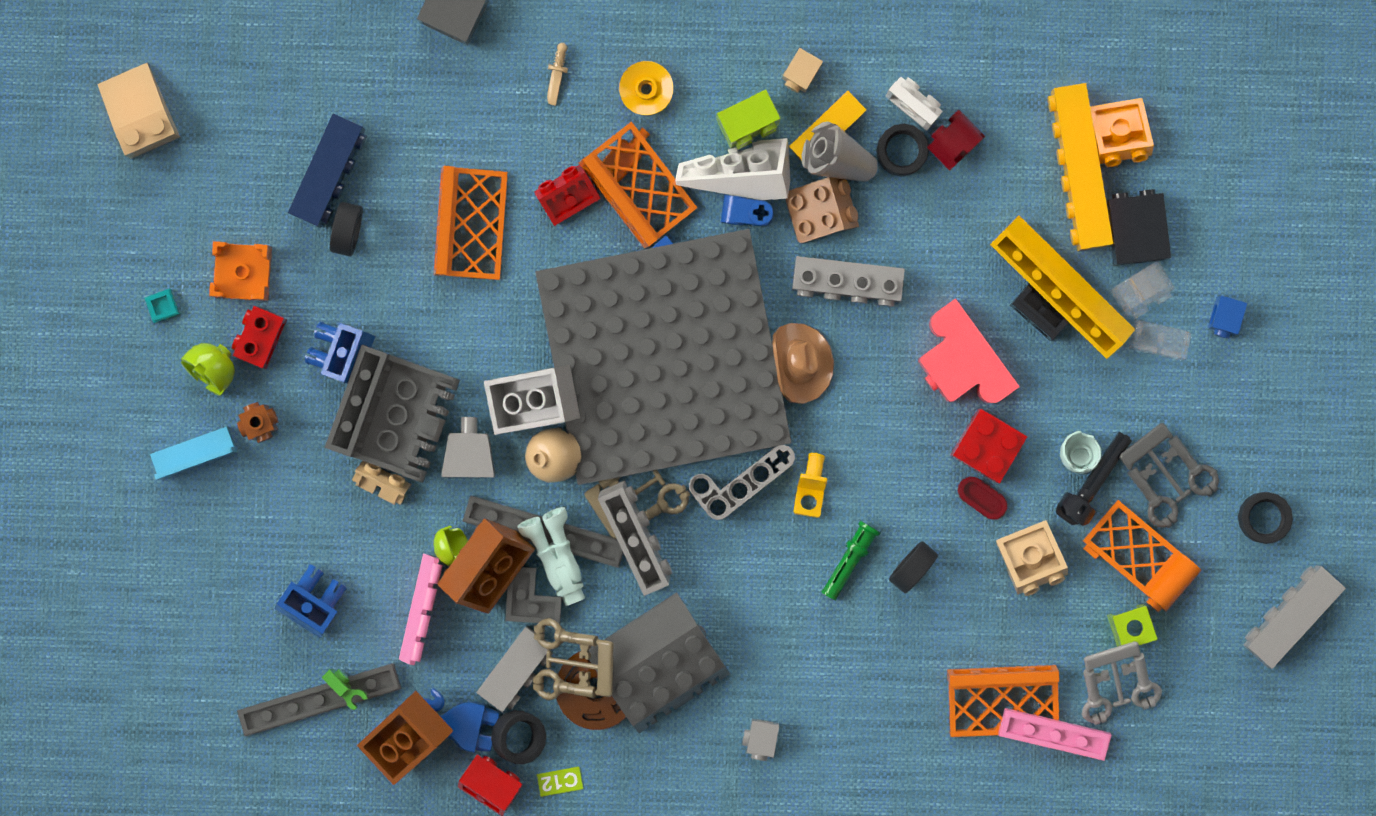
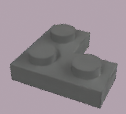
M522 567L508 586L505 621L539 623L543 619L551 618L560 624L562 597L535 595L537 568Z

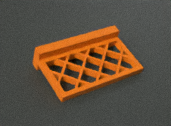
M632 121L578 162L644 249L652 245L657 239L697 209V206L684 189L676 185L674 176ZM629 130L636 138L635 149L620 147L622 135ZM617 140V145H616V147H614V146H609V145H611L613 142H615V141ZM640 145L643 147L645 151L639 150ZM604 149L616 151L614 166L603 164L597 155ZM620 151L635 153L633 168L618 166ZM639 154L649 155L653 160L652 171L637 169ZM656 166L661 172H656ZM608 169L613 170V175L609 172ZM618 170L632 172L631 187L619 185L617 182ZM636 173L651 175L649 190L635 188ZM655 176L666 177L669 181L668 193L654 191ZM673 188L676 190L678 194L672 193ZM625 191H630V197L626 194ZM634 192L649 194L647 209L636 207L633 203ZM653 195L668 196L666 212L651 210ZM672 197L682 198L689 208L681 214L670 212ZM641 212L647 213L646 218ZM651 214L665 215L664 227L657 233L650 225ZM670 216L676 217L669 223Z
M455 166L441 167L433 276L500 280L508 172L457 168ZM458 175H470L477 184L465 193L458 185ZM475 175L485 177L479 181V179ZM488 177H501L500 189L494 195H491L482 183ZM479 186L489 199L477 208L467 195ZM457 190H458L459 193L462 195V197H460L458 200H457ZM500 193L499 203H498V202L496 201L495 197ZM465 198L475 211L463 220L456 212V205ZM490 201L499 209L498 216L492 222H489L480 211ZM477 213L487 226L475 235L465 222ZM455 217H456V218L458 219V221L460 222V224H458L456 227H455ZM498 220V225H497V230H496V229L494 228L493 224ZM463 225L473 238L461 247L454 239V232ZM488 228L497 236L496 243L490 249H487L478 238ZM475 240L485 253L473 262L464 249ZM453 244H454V245L456 246V248L458 249V251L455 252L454 254H453ZM496 247V253L494 257L491 251ZM461 252L471 265L464 271H452V259ZM486 255L495 263L494 274L483 273L476 265ZM472 267H474V269H475L478 273H476V272H468V271H469Z
M1056 665L947 669L950 737L999 735L1003 717L994 707L1003 698L1014 706L1012 710L1025 712L1021 706L1032 696L1041 705L1033 715L1039 716L1046 709L1052 715V719L1059 720V670ZM1052 685V695L1045 702L1034 694L1040 686ZM1026 686L1034 687L1031 690H1029ZM999 687H1006V689L1002 691ZM1013 687H1022L1027 694L1016 704L1007 694ZM979 688L977 692H975L973 689ZM986 688H994L1000 693L990 705L979 696ZM955 689H967L973 696L962 706L955 700ZM976 699L987 707L977 719L966 710ZM1051 702H1052V710L1048 707V705H1049ZM955 705L959 708V710L956 712V714H955ZM990 711L1001 720L994 728H986L981 723ZM963 712L974 721L967 729H956V719Z

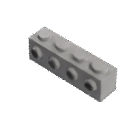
M796 256L792 290L797 291V296L813 297L814 293L824 294V299L840 301L841 296L851 297V302L867 304L868 299L878 300V305L894 307L895 302H901L905 269Z
M622 481L600 491L598 500L643 595H648L668 586L672 569L667 559L662 560L658 552L661 550V546L655 535L651 536L647 529V526L650 524L643 510L639 512L635 502L638 501L633 487H628L626 482Z
M1322 566L1308 567L1300 576L1302 581L1297 587H1290L1282 596L1284 601L1277 608L1273 606L1264 615L1265 622L1259 628L1256 626L1252 628L1245 636L1247 641L1243 646L1266 667L1273 669L1346 589Z

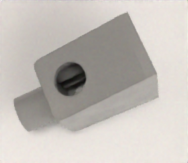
M461 417V433H449L442 477H495L489 434H477V417Z

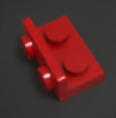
M580 165L566 168L561 173V176L553 181L547 180L534 191L554 226L601 199Z

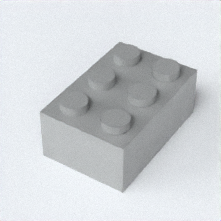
M570 364L484 381L494 435L563 423L580 418Z

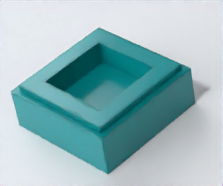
M170 288L144 297L153 323L180 315Z

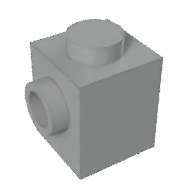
M752 718L750 730H744L742 742L743 746H747V753L752 754V759L767 761L768 757L774 758L779 723Z

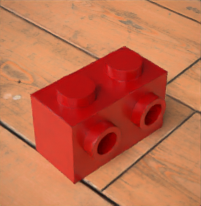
M253 306L252 310L248 309L242 321V324L245 325L241 335L237 334L231 349L235 350L233 356L267 369L287 319L256 306Z
M476 755L460 778L457 787L500 816H504L521 791L522 783L519 782L520 778L510 771L503 772L497 768V763L487 756L482 758Z

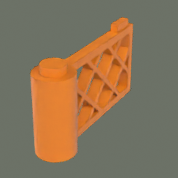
M1119 500L1114 503L1083 540L1086 544L1083 549L1095 559L1098 556L1102 557L1149 598L1146 603L1158 613L1161 609L1167 612L1202 571L1193 561L1178 551ZM1118 508L1127 515L1128 526L1112 527L1111 516ZM1131 519L1134 522H1136L1138 526H1131ZM1108 520L1109 528H1101ZM1143 528L1148 532L1149 544L1133 545L1132 529ZM1128 530L1129 546L1114 547L1112 531ZM1109 531L1110 547L1099 548L1091 539L1097 532ZM1152 537L1159 543L1152 544ZM1164 546L1172 555L1166 562L1154 563L1153 547ZM1149 547L1150 563L1135 564L1133 548ZM1130 549L1131 565H1119L1115 561L1114 550ZM1111 550V557L1108 556L1104 551ZM1151 566L1152 578L1144 586L1136 579L1135 567ZM1154 566H1161V568L1155 573ZM1124 568H1132V575Z

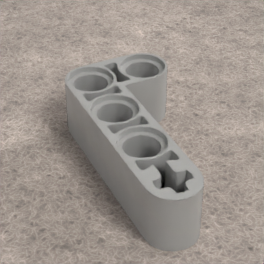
M779 445L721 490L705 474L693 476L689 483V489L711 518L721 520L791 467L795 460V454L789 446ZM778 450L781 452L787 451L789 453L787 456L789 462L787 464L780 462L774 466L779 470L774 474L771 466L764 461L769 457L770 461L773 462L778 457L776 454ZM758 466H764L769 473L768 478L763 482H758L753 477V471ZM698 478H704L709 483V489L704 494L695 492L693 484ZM743 483L746 485L747 494L745 497L738 499L732 495L731 490L734 484ZM714 500H722L726 505L725 512L721 515H714L710 510L711 503Z

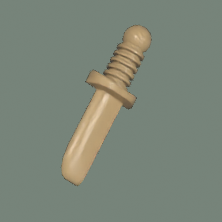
M565 43L558 44L554 65H548V69L552 70L547 93V101L550 105L556 106L562 75L568 72V68L563 67V63H565L564 58H566L565 53L568 49Z

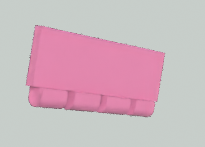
M423 554L399 656V660L409 665H415V661H421L425 643L420 642L421 637L426 638L431 618L426 613L427 610L432 611L437 592V589L433 588V583L438 584L443 566L438 564L439 558Z

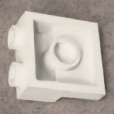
M900 77L891 86L885 97L927 131L943 112L939 108L941 104L931 95L925 97L918 91L920 89L919 85L912 79L907 78L905 80Z

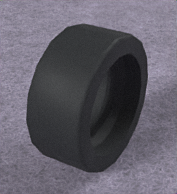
M905 123L893 125L885 130L878 141L876 149L878 161L883 169L892 175L900 177L912 175L920 170L927 160L929 153L927 148L928 140L923 132L913 125ZM900 134L909 135L918 144V156L910 165H896L887 156L888 142L894 136Z
M346 202L339 204L331 232L330 252L350 257L353 255L361 228L362 206Z
M1261 492L1245 499L1240 506L1238 521L1239 527L1246 537L1255 542L1269 544L1278 542L1287 535L1292 526L1293 515L1291 507L1281 496L1270 492ZM1261 502L1274 504L1281 513L1279 527L1269 534L1257 532L1250 524V512L1255 505Z
M921 541L901 561L891 574L889 581L903 593H907L931 568L938 558V554L925 542Z
M513 710L505 713L497 720L492 730L491 740L498 756L511 763L524 765L533 762L541 755L547 736L545 726L539 718L524 711ZM516 722H525L531 728V741L525 750L520 753H513L507 748V733Z

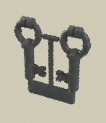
M1164 423L1157 425L1120 454V459L1129 470L1127 472L1149 501L1147 512L1150 522L1158 527L1170 528L1172 523L1175 524L1178 521V506L1176 502L1179 503L1191 491L1201 496L1207 495L1210 497L1213 492L1215 493L1219 490V477L1216 469L1209 465L1198 464L1178 436H1173ZM1167 438H1170L1168 442L1171 447L1168 452L1165 451L1161 456L1163 458L1167 457L1165 459L1166 463L1173 460L1174 456L1181 457V460L1189 469L1188 483L1190 489H1187L1185 492L1182 491L1152 451V449ZM1148 453L1180 496L1174 501L1167 496L1157 495L1146 481L1149 475L1157 472L1155 469H1150L1153 467L1152 464L1149 463L1145 470L1141 471L1137 467H1133V464ZM1202 471H1206L1212 476L1213 481L1200 489L1195 484V477L1199 476ZM1162 503H1166L1172 509V513L1159 520L1154 514V509Z

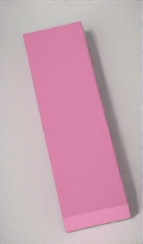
M1008 708L1004 710L998 733L1001 737L1105 761L1112 736L1110 732Z

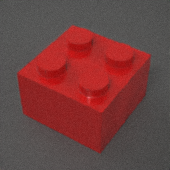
M977 409L950 456L993 482L1000 484L1028 436L983 409Z

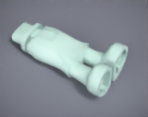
M560 507L543 515L544 524L553 540L550 544L547 542L539 517L527 519L521 522L517 528L522 536L531 539L538 551L536 555L544 565L551 586L556 590L557 596L562 597L565 606L583 600L585 596L581 589L584 586L581 581V572L571 552L570 541L566 539L563 526L568 518L565 507Z

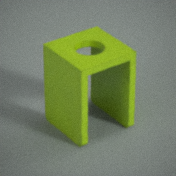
M1139 604L1136 609L1118 615H1107L1117 647L1134 641L1138 642L1139 645L1158 640L1146 605ZM1132 620L1140 621L1143 626V630L1138 636H1131L1127 632V624Z

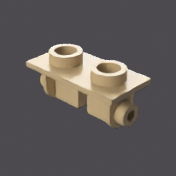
M362 461L356 468V473L352 481L356 482V486L372 494L377 486L381 487L378 497L393 505L396 503L401 505L405 498V493L411 487V484L406 482L402 476L390 474L381 469V467Z

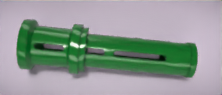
M861 520L858 523L859 528L852 540H848L846 543L847 551L821 591L835 601L861 557L865 558L869 554L868 548L874 538L881 534V532Z

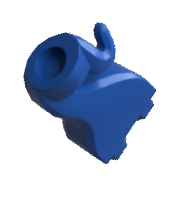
M432 688L431 694L435 700L423 699L437 712L443 708L445 700L439 691ZM467 701L454 706L443 714L441 718L453 730L448 738L454 741L460 749L475 753L476 750H492L491 736L480 734L482 724L494 726L499 719L500 712L486 707L487 704Z

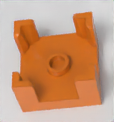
M213 241L212 255L215 256L214 283L210 282L209 296L214 298L268 301L272 247L261 244L240 245Z

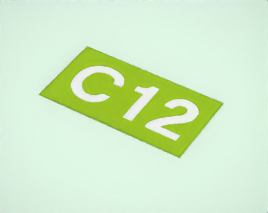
M579 766L537 774L541 797L583 789Z

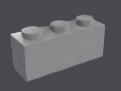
M528 626L523 629L476 692L501 712L506 707L510 710L520 699L517 692L522 686L528 688L532 683L533 676H536L533 671L539 663L542 666L546 664V651L548 650L534 639L535 632Z

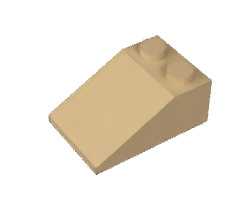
M148 63L98 84L113 130L124 155L132 159L180 138Z

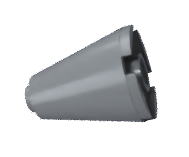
M822 122L811 131L815 133L811 140L806 139L802 150V164L811 174L862 182L869 181L875 176L877 172L876 158L836 124Z

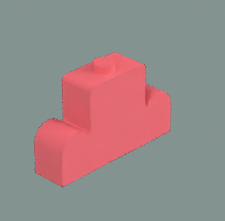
M956 298L931 317L929 321L931 332L937 337H943L944 340L921 356L918 362L928 375L925 377V380L933 391L938 389L947 402H952L977 384L979 398L986 403H996L1020 387Z

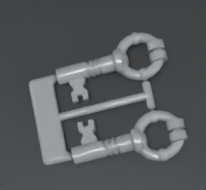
M1134 641L1084 658L1086 669L1083 673L1089 697L1087 699L1088 702L1082 709V716L1086 721L1098 725L1100 722H1107L1106 719L1111 715L1113 706H1121L1132 701L1136 706L1146 710L1149 707H1155L1156 703L1160 700L1162 689L1158 684L1149 680L1145 657L1143 653H1140L1138 642ZM1133 657L1134 661L1130 664H1122L1121 668L1124 676L1130 674V672H1136L1138 683L1132 692L1131 699H1124L1116 662ZM1110 663L1119 699L1113 705L1108 699L1099 695L1097 686L1101 681L1110 680L1108 669L1101 671V673L1094 672V668ZM1154 689V697L1151 696L1147 697V699L1139 700L1138 695L1140 692L1145 693ZM1102 704L1105 705V712L1102 711L1098 715L1096 713L1090 716L1089 709L1091 707L1098 708Z

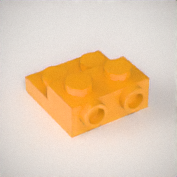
M1142 98L1090 106L1100 164L1105 163L1107 167H1115L1121 164L1122 160L1132 159L1133 162L1139 163L1147 160L1148 156L1152 155L1154 144Z

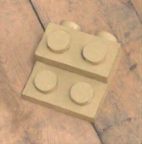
M1047 520L996 540L1017 594L1023 592L1025 596L1035 594L1040 590L1039 586L1048 582L1051 586L1057 585L1065 580L1064 576L1068 575V567Z

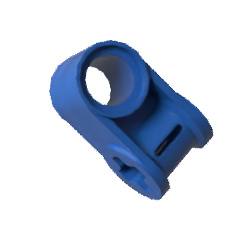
M724 195L721 223L766 226L773 220L774 213L769 203L745 197ZM761 206L769 213L768 216L763 217V221H759L758 217L754 215V211H759Z

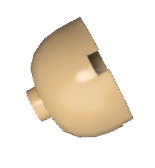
M561 428L543 430L533 436L527 445L525 453L526 465L530 472L541 481L547 483L565 481L577 472V464L581 461L580 446L571 433L567 434Z

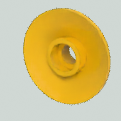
M652 61L637 62L627 68L620 79V97L624 105L632 112L639 115H653L662 111L671 101L673 81L668 71L660 64ZM649 85L652 91L649 94H643L641 91L642 86Z

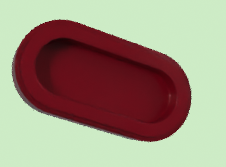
M966 477L958 484L957 493L959 498L984 517L995 520L1001 518L1006 513V499L979 478Z

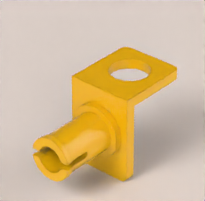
M808 454L806 474L800 475L797 485L794 514L819 518L821 515L824 490L827 484V478L822 477L825 456L822 454ZM804 496H812L816 500L815 508L811 510L804 509L801 505V499Z

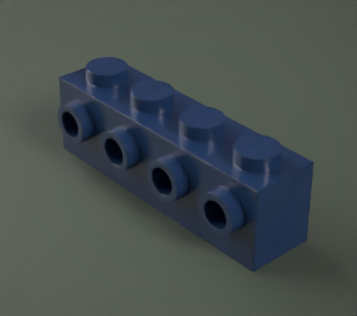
M332 114L288 211L290 215L319 228L322 227L323 223L328 224L333 213V209L330 208L334 198L338 200L344 189V185L341 184L345 174L350 175L356 160L352 158L356 150H361L366 141L367 135L364 134L365 129L362 126Z

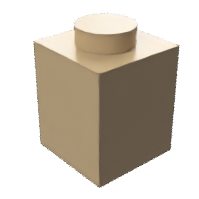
M799 48L782 77L786 81L784 85L796 93H799L800 90L806 92L822 66L823 61Z

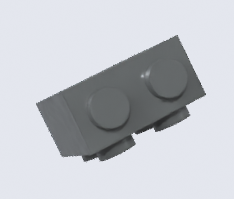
M425 0L417 20L419 23L468 46L489 0Z

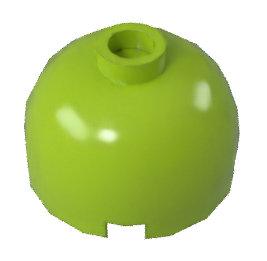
M211 343L197 344L180 359L186 371L196 381L200 379L208 386L205 388L215 395L220 396L234 378L235 368L230 360L232 354L221 344L218 347Z

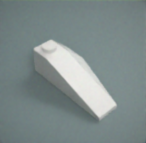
M788 138L760 140L753 142V147L738 151L737 148H732L728 150L729 154L716 158L712 155H707L679 163L675 180L676 185L757 200L788 198L790 186Z

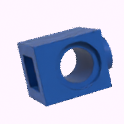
M1225 296L1216 297L1208 328L1214 330L1213 335L1229 339L1230 335H1238L1247 303Z

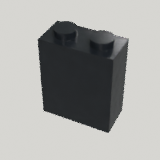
M1155 189L1139 191V196L1129 197L1128 192L1112 194V199H1109L1106 203L1113 244L1111 245L1113 266L1170 259L1171 251L1164 194H1156Z

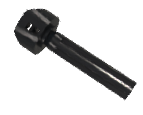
M1118 432L1101 457L1098 466L1092 470L1077 495L1068 492L1063 495L1056 508V514L1071 525L1080 524L1084 526L1090 523L1096 511L1089 503L1093 500L1119 461L1120 454L1132 442L1129 436Z

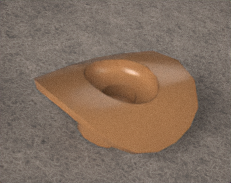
M789 323L778 327L773 334L772 345L780 391L792 403L804 404L817 399L829 387L833 377L834 359L827 339L818 330L805 324Z

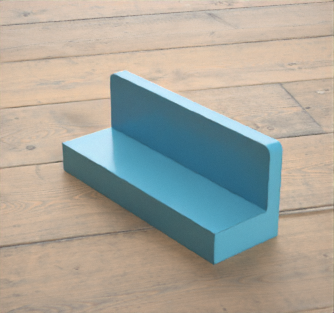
M224 427L150 454L157 473L154 474L155 480H162L234 454L237 450L229 427Z

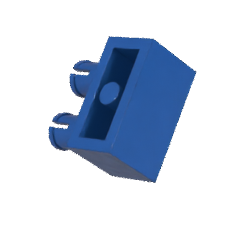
M319 322L316 328L326 332L322 333L315 330L314 336L316 339L332 343L328 353L313 347L309 348L307 353L316 356V359L305 356V363L322 368V375L348 384L361 345L371 348L375 336L339 323L336 328L324 322Z
M309 564L297 584L291 581L274 609L318 638H321L337 613L334 606L347 588L341 584L334 593L333 591L339 582L332 579L321 598H316L311 592L324 573L318 569L313 578H311L310 576L316 567Z

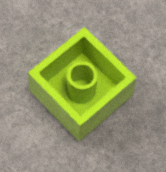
M766 89L718 112L716 115V120L730 149L736 146L739 150L750 145L753 137L761 134L762 138L777 131V126L780 123L778 112Z

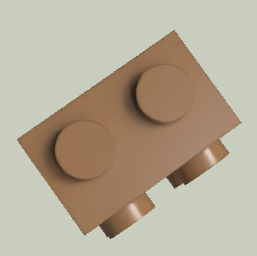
M827 177L789 190L788 198L785 199L798 242L806 243L836 232L859 227L858 212L853 206L850 197V185L846 179Z

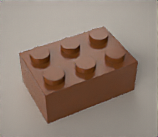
M484 518L481 524L476 527L475 532L466 545L462 547L451 566L444 572L437 585L457 604L489 614L535 548L516 530Z
M415 691L375 727L357 747L395 785L436 749L453 730L426 700Z

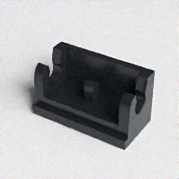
M1030 283L1009 305L1049 341L1054 340L1068 323Z

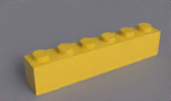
M1082 83L1054 88L1051 91V96H1048L1047 99L1049 111L1054 112L1056 121L1052 123L1054 139L1059 138L1060 149H1057L1056 153L1059 166L1063 165L1065 176H1061L1063 192H1068L1069 203H1066L1065 206L1068 219L1073 221L1074 229L1070 230L1072 245H1077V251L1110 246L1113 244L1087 85Z
M1019 215L990 244L1106 359L1118 350L1135 331V328Z

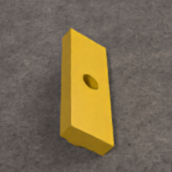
M847 91L799 136L789 148L802 161L804 143L806 139L811 140L815 134L811 131L822 122H831L845 132L867 110Z

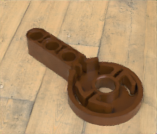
M697 624L706 637L705 629L701 625ZM581 650L568 659L591 664L590 660L579 658ZM563 664L558 673L564 682L566 678V682L579 684L581 680L579 678L580 671H585V673L591 672L590 679L597 678L598 675L595 669L577 666L572 669L573 666ZM562 693L556 698L564 715L574 724L586 729H607L617 725L626 717L622 710L616 713L620 707L612 696L592 698ZM602 718H605L604 720H586V719H602Z

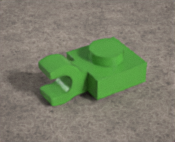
M331 668L322 676V679L340 697L342 696L345 699L348 707L352 710L358 708L353 703L354 695L361 696L363 700L368 698L365 691L351 689V686L348 684L350 679L340 669L335 671Z

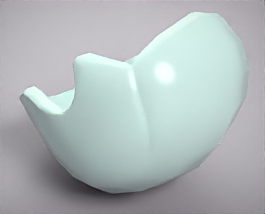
M1076 431L1068 435L1061 445L1060 458L1063 465L1070 471L1086 474L1098 466L1101 460V447L1093 435Z

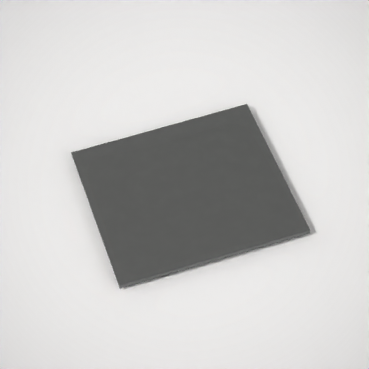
M749 229L535 271L554 367L570 364L580 418L567 421L565 424L567 434L571 433L580 446L581 461L577 464V472L575 473L578 485L792 443L782 392L778 383L773 346Z

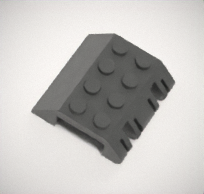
M361 345L325 448L423 483L427 472L417 467L421 465L429 468L431 462L422 457H417L420 447L423 450L435 452L436 446L427 443V439L438 442L446 420L436 417V414L448 416L449 413L446 408L435 405L439 396L446 400H453L455 395L446 392L445 389L447 387L457 391L460 380Z
M677 592L604 639L614 644L612 697L638 733L649 727L647 722H650L652 725L658 722L656 719L657 713L662 711L668 715L672 713L670 707L676 710L695 698L692 694L693 692H696L698 695L703 692L701 685L708 681L713 686L717 683L715 678L719 677L722 680L730 675L727 667L715 652ZM597 645L590 648L591 659L589 660L591 664L598 665Z

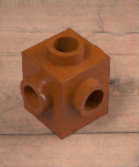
M258 402L245 406L243 408L244 413L238 415L240 421L237 422L241 435L243 437L247 436L248 440H257V443L272 438V432L278 430L276 423H279L274 409H269V406L265 404L260 406ZM254 417L260 419L261 424L259 427H253L251 421Z

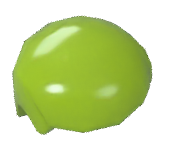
M451 525L439 529L433 541L435 555L441 563L449 567L458 556L462 547L468 542L463 531L460 528L450 529L452 528Z

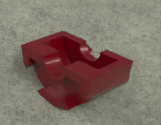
M957 110L948 119L951 124L947 128L942 125L931 135L934 141L927 147L949 171L986 137L960 110Z

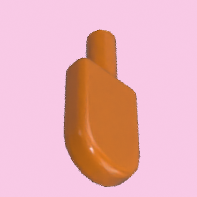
M644 128L639 130L646 140L650 134ZM635 137L630 142L621 139L620 147L635 149ZM611 150L603 159V164L614 166L616 151ZM620 151L618 166L633 168L635 153ZM639 154L638 161L641 159L642 154ZM608 169L609 172L613 175V170ZM618 170L617 182H620L628 172Z

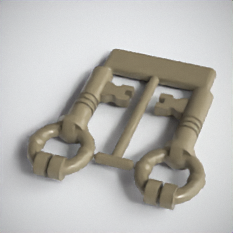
M653 470L655 475L653 479L634 490L637 495L657 481L664 485L658 493L657 503L650 507V509H647V511H644L648 521L662 512L671 515L682 513L688 505L690 496L684 485L681 486L676 483L665 485V481L658 470ZM620 477L598 481L599 484L584 494L610 536L615 539L617 538L601 507L598 496L601 487L605 489L608 486L611 487L618 484ZM670 490H675L677 495L680 494L679 498L682 502L676 508L669 507L668 503L664 500L665 494L670 492Z
M551 618L543 619L534 626V639L548 650L546 651V668L548 669L541 670L536 676H533V690H536L539 696L548 701L556 699L562 693L595 698L596 695L612 696L613 642L600 640L595 635L565 631L558 622ZM546 625L552 626L556 630L554 633L555 641L552 643L544 640ZM563 642L580 644L581 652L579 653V658L589 660L591 659V652L589 651L591 646L596 647L598 645V665L551 657L552 652L550 650L558 648ZM551 662L598 670L597 688L590 686L591 672L585 673V671H580L579 678L581 680L579 684L564 682L556 672L549 669L551 668ZM544 676L551 677L555 681L553 693H546L544 691Z

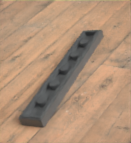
M470 495L463 522L478 526L485 518L514 529L520 534L517 526L521 522L533 517H539L548 544L553 542L542 516ZM566 523L564 524V533L566 539L570 541V549L573 555L619 568L623 551L617 539ZM522 536V537L525 538L527 541L532 542L531 539Z
M394 663L348 676L350 679L348 684L351 686V689L365 691L368 696L367 699L402 689ZM325 683L237 710L244 736H249L347 706V703L342 696L340 697ZM354 695L353 703L364 701L359 695Z

